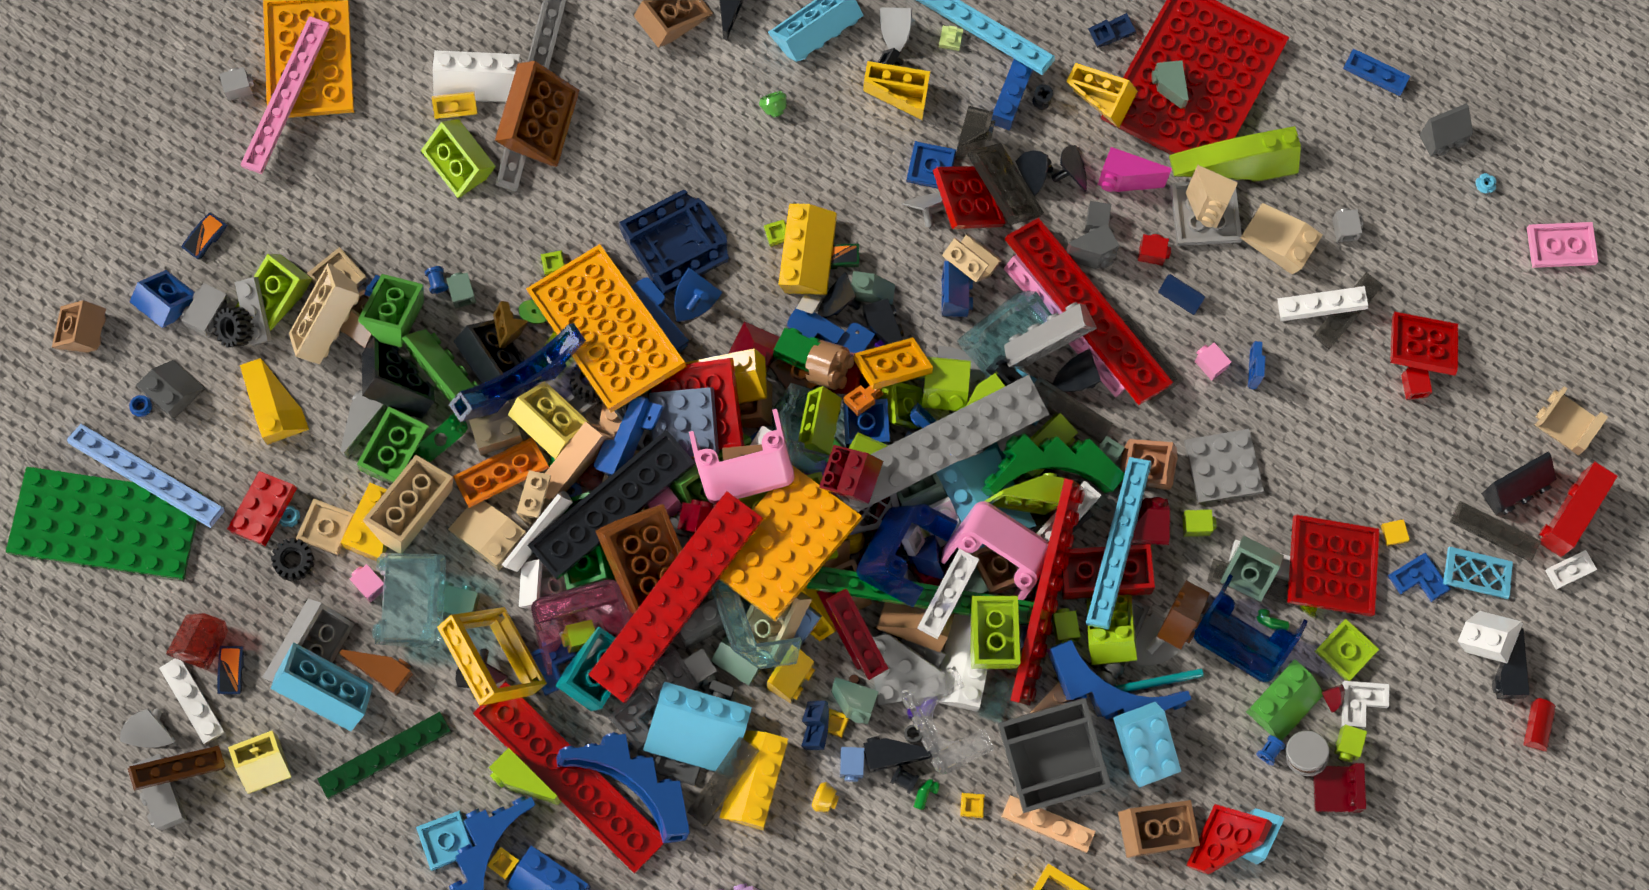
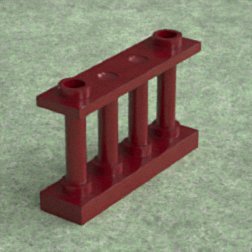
M846 588L838 593L816 591L856 669L862 668L868 680L888 670L889 668L849 591Z

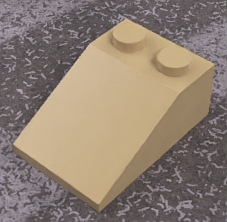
M1262 203L1240 238L1284 270L1294 274L1303 268L1323 234L1306 222Z
M485 501L470 508L467 507L448 529L498 571L503 567V562L526 535V531Z

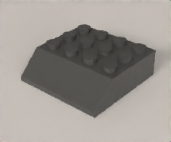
M1086 698L1069 701L997 723L1023 813L1111 788Z

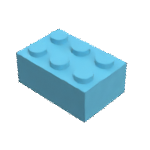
M1156 702L1113 717L1130 777L1138 787L1181 772L1165 711Z

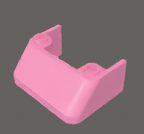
M777 409L772 410L777 430L770 431L763 436V451L719 462L717 453L712 449L701 450L694 431L689 432L706 497L711 503L717 504L726 491L739 499L785 487L793 482V466Z
M978 502L943 547L941 563L945 564L956 548L967 553H973L983 543L1019 567L1014 575V582L1018 588L1013 596H1018V600H1024L1035 586L1042 572L1049 542L989 502Z

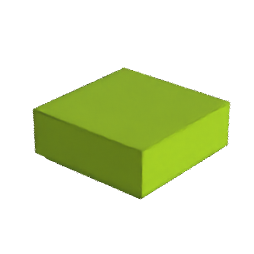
M784 220L763 225L770 247L784 243L786 231Z
M562 250L540 254L545 276L565 265Z

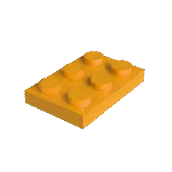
M914 338L854 353L853 360L872 390L932 374L933 366Z

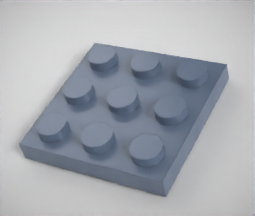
M714 387L649 393L650 402L664 406L656 426L652 429L653 440L667 430L688 455L692 457L694 453L689 432L694 431L701 450L712 449L719 454Z

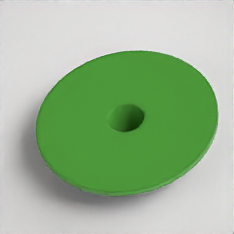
M527 300L520 304L518 312L522 319L533 324L547 321L533 300Z

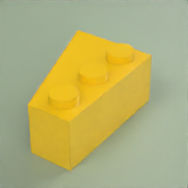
M867 61L863 91L922 120L930 71Z
M1075 63L1066 81L1076 94L1118 128L1137 93L1130 80Z
M370 482L341 540V544L347 550L385 565L387 546L381 543L363 522V519L387 489Z

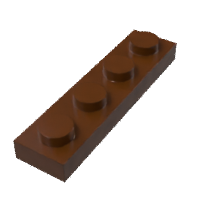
M218 745L129 766L128 773L133 789L136 791L223 770L226 766Z

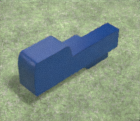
M646 277L631 286L677 352L680 353L689 345V340L661 309L665 304V297L655 284Z
M795 308L787 321L788 329H797L803 336L808 338H819L847 347L850 353L867 350V346L875 336L873 332L858 323H852L844 332L843 329L817 313L813 312L811 314Z
M638 396L630 401L614 440L608 439L603 442L594 467L610 477L627 463L635 453L644 431L642 428L653 429L664 406L649 402V399L643 396Z

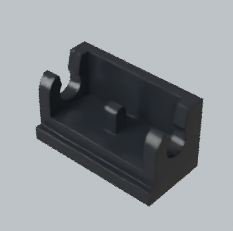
M1000 354L986 371L990 375L996 373L1005 386L1023 378L1015 368L1008 366L1007 357Z

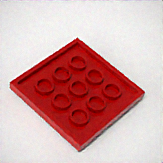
M733 358L686 364L687 367L651 388V393L714 387L719 450L722 448L744 446Z
M1294 515L1292 520L1287 603L1370 617L1374 616L1379 528Z

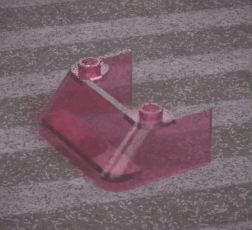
M604 580L538 598L531 606L537 641L547 675H552V661L549 653L556 651L560 647L561 638L559 633L564 631L566 625L592 619L593 623L602 621L608 633L619 634L630 620L620 587L613 580Z

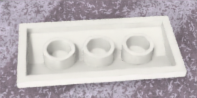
M564 490L556 495L502 565L505 568L518 572L533 553L527 545L562 517L573 501Z

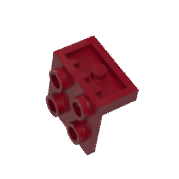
M1354 763L1352 766H1326L1321 773L1313 776L1315 812L1361 813L1366 810L1364 763Z

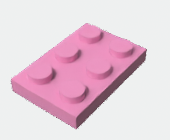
M1593 222L1528 225L1527 234L1532 268L1588 266L1598 263Z

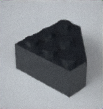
M373 336L362 352V396L422 419L435 402L434 386L429 381L424 382L418 375L420 371L409 359L404 360L398 353L400 349L397 346L381 343Z

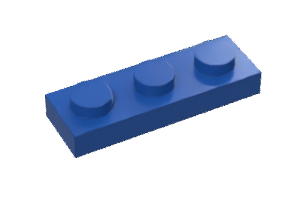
M1354 48L1343 67L1344 70L1398 96L1402 94L1410 78V75Z

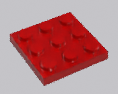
M986 166L937 167L933 170L952 229L997 228L1006 224Z
M1394 311L1391 327L1390 363L1456 376L1458 371V324Z

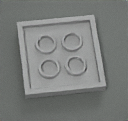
M1190 182L1171 183L1170 189L1177 246L1240 243L1242 241L1240 238L1242 234L1236 188L1217 228L1206 227L1201 221L1196 219L1186 195Z
M1249 429L1186 439L1184 441L1198 504L1262 494L1264 492Z

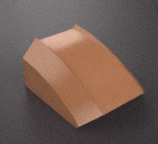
M1129 439L1122 452L1120 469L1125 473L1129 457L1151 461L1152 465L1146 487L1170 490L1174 484L1178 460L1175 444L1173 442Z

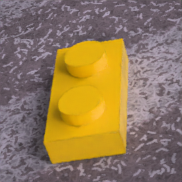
M475 91L432 96L435 119L477 114Z

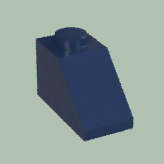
M934 534L925 537V543L917 555L908 556L911 565L915 564L919 573L943 579L945 573L944 564L941 563L942 549Z

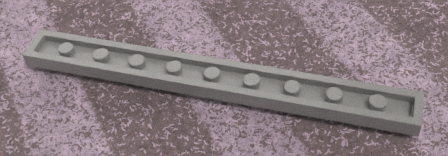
M543 0L527 62L536 61L549 69L566 0ZM505 147L495 185L516 192L526 156Z

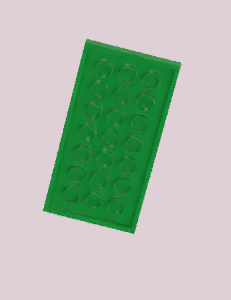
M26 466L5 552L12 555L184 580L197 520L134 482Z

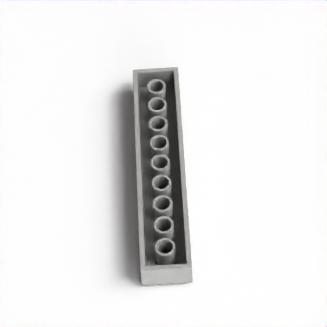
M1027 375L871 454L884 462L869 504L851 500L837 495V497L853 510L859 512L1048 416L1049 413L1030 376Z

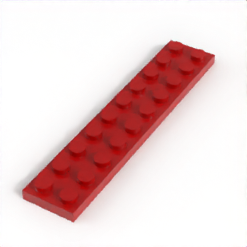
M1040 218L1031 221L1006 236L1004 240L1063 312L1066 311L1065 308L1075 302L1086 305L1097 329L1083 336L1084 339L1138 405H1141L1172 385L1173 381Z
M1064 478L1010 700L1028 706L1036 697L1037 690L1035 684L1042 673L1040 663L1042 657L1044 658L1047 652L1046 638L1052 631L1053 623L1051 618L1052 614L1056 613L1058 607L1056 597L1058 591H1061L1063 586V578H1061L1063 569H1066L1068 566V548L1072 547L1074 541L1073 527L1078 524L1079 513L1077 511L1079 504H1082L1085 492L1083 487L1074 480Z
M726 491L588 675L623 703H626L764 518Z
M505 681L499 688L508 687L510 685ZM523 698L481 705L473 712V715L507 749L509 748L558 796L560 801L634 874L665 844L662 842L660 832L599 772L576 766H557L556 757L559 750L571 745Z

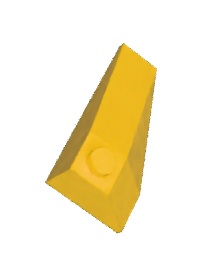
M261 358L240 365L261 436L267 445L309 430L303 410Z

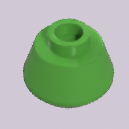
M782 91L770 93L760 99L759 106L767 115L772 117L784 114L783 110L786 109L787 96Z

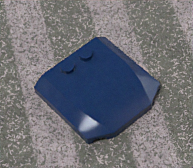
M684 189L619 222V228L626 243L650 280L663 295L677 288L688 268L701 276L728 262L729 259L726 234L705 202L688 195V192Z

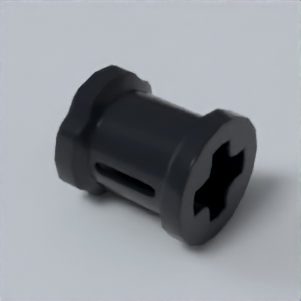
M1045 84L1036 87L1032 99L1034 107L1039 110H1045L1049 107L1053 97L1052 88Z
M899 765L890 783H896L910 794L920 776L912 775L905 771L903 766Z

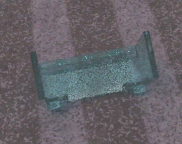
M718 579L713 586L712 594L732 650L759 669L797 664L802 642L801 637L756 644L746 616L751 603Z

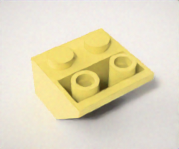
M269 731L228 747L234 767L247 794L292 777L278 735L274 731Z

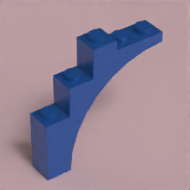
M1072 640L1046 649L1066 700L1088 698L1086 695L1088 693L1097 717L1105 716V719H1109L1118 715V710L1121 715L1156 702L1164 711L1172 707L1174 710L1185 707V702L1191 700L1189 691H1180L1167 696L1146 697L1127 693L1103 681L1087 666L1077 652Z
M613 732L603 736L600 745L591 743L579 748L566 746L559 750L556 757L558 767L576 766L599 771L622 782L637 794L652 813L658 825L663 843L685 841L690 831L680 780L665 779L657 783L653 757L636 756L630 760L626 734L619 735V733Z
M522 796L512 802L514 806L506 810L502 806L491 812L493 816L490 818L486 810L480 812L479 808L466 814L467 819L464 820V824L475 846L471 847L468 844L457 850L459 854L455 856V859L466 882L462 883L459 880L448 886L450 890H484V876L488 859L497 840L512 822L535 806L532 797L526 799L525 796Z

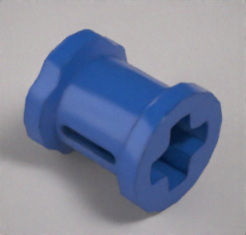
M434 266L425 270L424 273L429 279V291L431 294L447 291L449 286L445 283L443 276L444 268L442 266Z
M1270 735L1262 750H1258L1256 755L1268 765L1273 766L1275 758L1281 750L1285 749L1286 745L1275 736Z

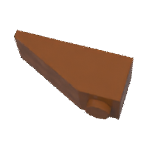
M343 649L339 653L344 659L395 696L398 695L413 675L409 670L411 666L401 658L397 661L393 657Z

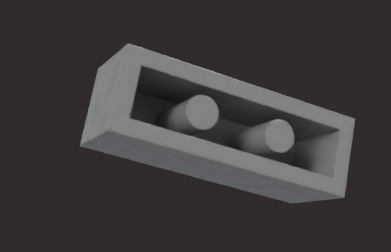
M157 754L133 765L163 759L165 757L161 754ZM174 782L142 789L140 798L143 805L148 806L150 814L147 817L152 828L155 827L157 830L163 831L187 821Z

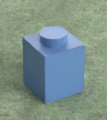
M841 747L840 778H844L846 782H858V778H863L864 748Z

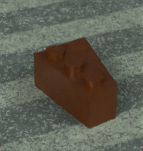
M1186 580L1157 637L1180 650L1185 642L1190 644L1196 633L1193 629L1198 628L1203 618L1200 615H1204L1210 604L1207 602L1210 593Z

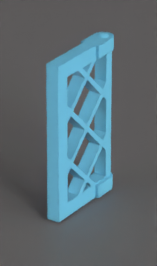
M1448 547L1443 584L1508 599L1510 596L1513 562ZM1455 556L1463 557L1466 561L1458 566L1455 562ZM1472 560L1484 562L1487 566L1479 571ZM1466 563H1469L1476 573L1469 579L1460 569ZM1493 565L1504 567L1503 575L1500 576ZM1487 568H1490L1497 578L1490 584L1481 574ZM1457 571L1464 582L1453 580V572ZM1478 576L1485 587L1471 584L1469 581ZM1499 581L1502 589L1499 591L1492 589L1490 586Z

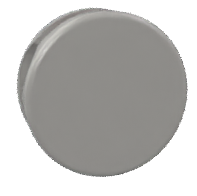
M1301 731L1289 739L1286 747V761L1295 773L1302 776H1314L1321 773L1327 766L1329 746L1320 734L1313 731Z

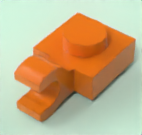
M860 385L843 397L844 403L858 416L873 406L875 399L883 395V392L880 390L882 388L872 390L871 386L864 389Z

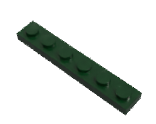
M439 711L320 776L317 780L326 798L329 800L451 733Z

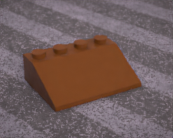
M536 61L518 63L495 141L511 151L557 167L580 90Z
M664 504L616 520L595 530L628 610L633 614L682 551Z

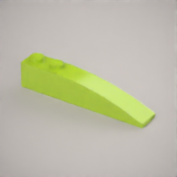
M1292 126L1189 149L1169 155V160L1174 177L1192 178L1197 165L1232 180L1263 181L1298 174L1301 145L1296 127Z

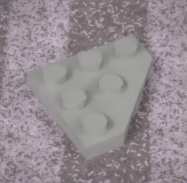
M891 634L872 636L889 668L874 677L875 689L879 691L877 695L878 705L946 694L941 669L926 661L921 655L902 644Z

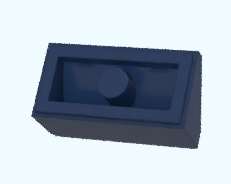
M1171 274L1167 275L1158 291L1159 294L1192 315H1195L1205 299L1203 294Z

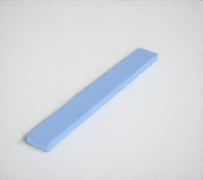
M80 424L67 439L68 444L210 528L225 512L224 508L83 424Z

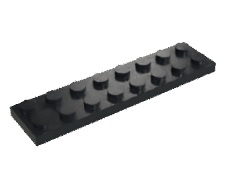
M665 430L527 546L554 578L558 580L601 544L595 530L616 520L638 513L695 466L696 463L674 437Z

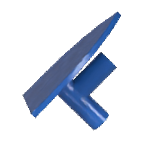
M690 268L683 275L675 294L674 310L677 322L690 320L702 315L715 304L723 293Z

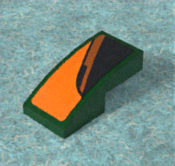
M859 244L833 245L830 269H837V267H859Z

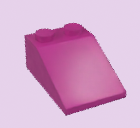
M1111 147L1097 185L1108 192L1164 188L1172 168Z

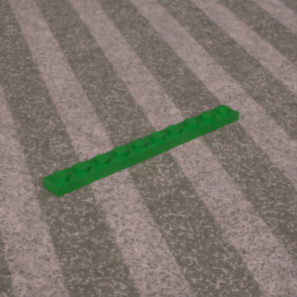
M822 566L807 584V589L838 593L846 588L850 595L854 597L928 609L939 586ZM963 590L952 613L971 616L972 596L994 595ZM1018 600L1019 625L1029 626L1034 602Z

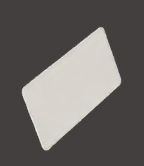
M804 294L796 308L813 314L822 297Z

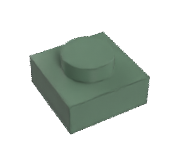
M1106 436L1099 449L1115 464L1125 447Z

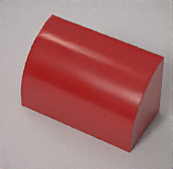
M1538 698L1531 703L1524 746L1547 751L1556 708L1554 703L1542 698Z

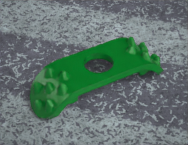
M453 413L445 422L421 440L412 459L417 455L427 462L434 460L466 433L468 427L465 419L459 413ZM439 433H443L447 438L446 443L442 446H437L434 442V437Z

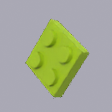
M1345 618L1314 652L1344 680L1350 681L1379 649Z

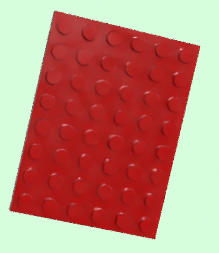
M1166 0L1123 76L1124 79L1130 80L1137 93L1119 129L1170 155L1235 138L1289 37L1216 0ZM1183 62L1189 99L1185 108H1179L1157 91L1156 84L1152 83V71L1155 70L1157 63ZM1103 115L1101 116V120L1115 126Z

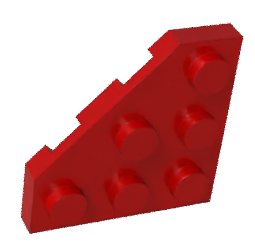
M1214 804L1200 834V846L1194 847L1186 866L1209 875L1261 846L1273 823L1262 817Z

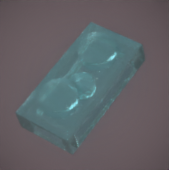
M995 673L978 716L994 723H1000L1012 694L1015 681Z

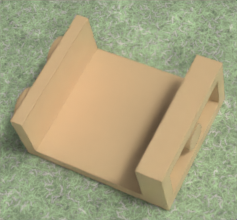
M969 234L961 242L954 238L942 255L975 282L989 278L1002 261Z
M1564 386L1559 391L1554 390L1547 399L1550 404L1547 408L1543 406L1537 413L1536 418H1538L1535 426L1579 456L1585 451L1608 416L1602 412L1597 416L1589 413L1564 395L1568 389Z
M529 470L516 513L531 528L553 499L545 498L551 475Z

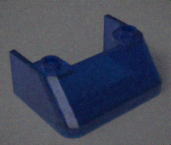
M925 504L891 507L883 518L856 569L857 575L862 581L911 607H914L924 588L904 578L907 572V564L904 559L895 555L911 523L919 525V527L947 542L958 524V521Z
M1229 574L1205 612L1198 628L1195 629L1194 639L1204 648L1261 682H1269L1274 678L1300 640L1308 621L1304 619L1294 634L1285 629H1277L1270 637L1231 614L1235 608V602L1231 596L1225 593L1233 578Z

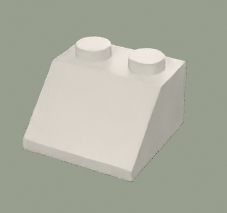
M539 559L525 562L521 567L519 607L534 611L571 612L572 590L566 589L564 575L556 580Z
M1479 611L1465 622L1458 643L1467 653L1508 663L1523 623L1522 621Z

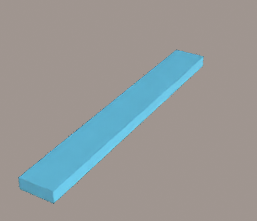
M916 0L1041 75L1055 61V56L960 0Z
M1129 457L1086 624L1089 626L1109 630L1152 465L1151 461Z

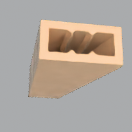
M585 421L545 474L551 475L545 498L549 500L551 498L554 499L563 490L567 492L596 460L603 442L608 439L613 440L614 438L599 425Z

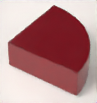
M1343 684L1322 692L1331 713L1342 706L1345 695Z

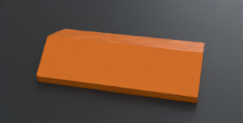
M531 437L454 475L453 478L470 508L526 480L529 470L540 473L548 469L549 466L536 442Z

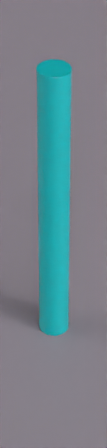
M1202 668L1116 685L1115 688L1128 693L1204 677Z

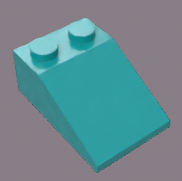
M598 627L566 667L555 685L589 711L602 709L611 692L588 675L615 640V637L601 627Z

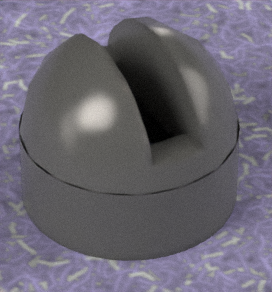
M915 724L909 725L904 732V737L910 744L919 743L923 736L922 729ZM919 734L918 737L908 738V736Z

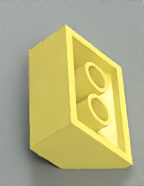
M545 381L517 397L508 414L554 459L560 455L585 421L588 422Z

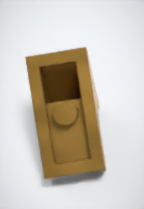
M500 301L493 314L499 347L504 349L517 339L528 323L527 320L513 319V312L510 310L509 302Z

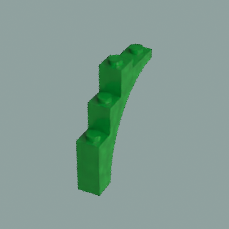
M1026 434L1013 435L1006 442L1007 447L1003 453L1007 457L998 465L1000 469L995 474L992 473L984 481L986 485L981 491L986 496L995 495L1008 482L1021 474L1038 469H1055L1076 474L1094 484L1103 493L1114 491L1124 479L1125 473L1090 439L1078 440L1069 448L1058 436L1047 437L1037 446Z

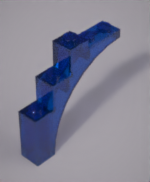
M574 323L568 324L555 338L531 357L492 380L460 391L449 403V406L460 422L495 414L508 400L521 396L534 388L537 383L555 379L566 368L567 365L565 363L586 340Z

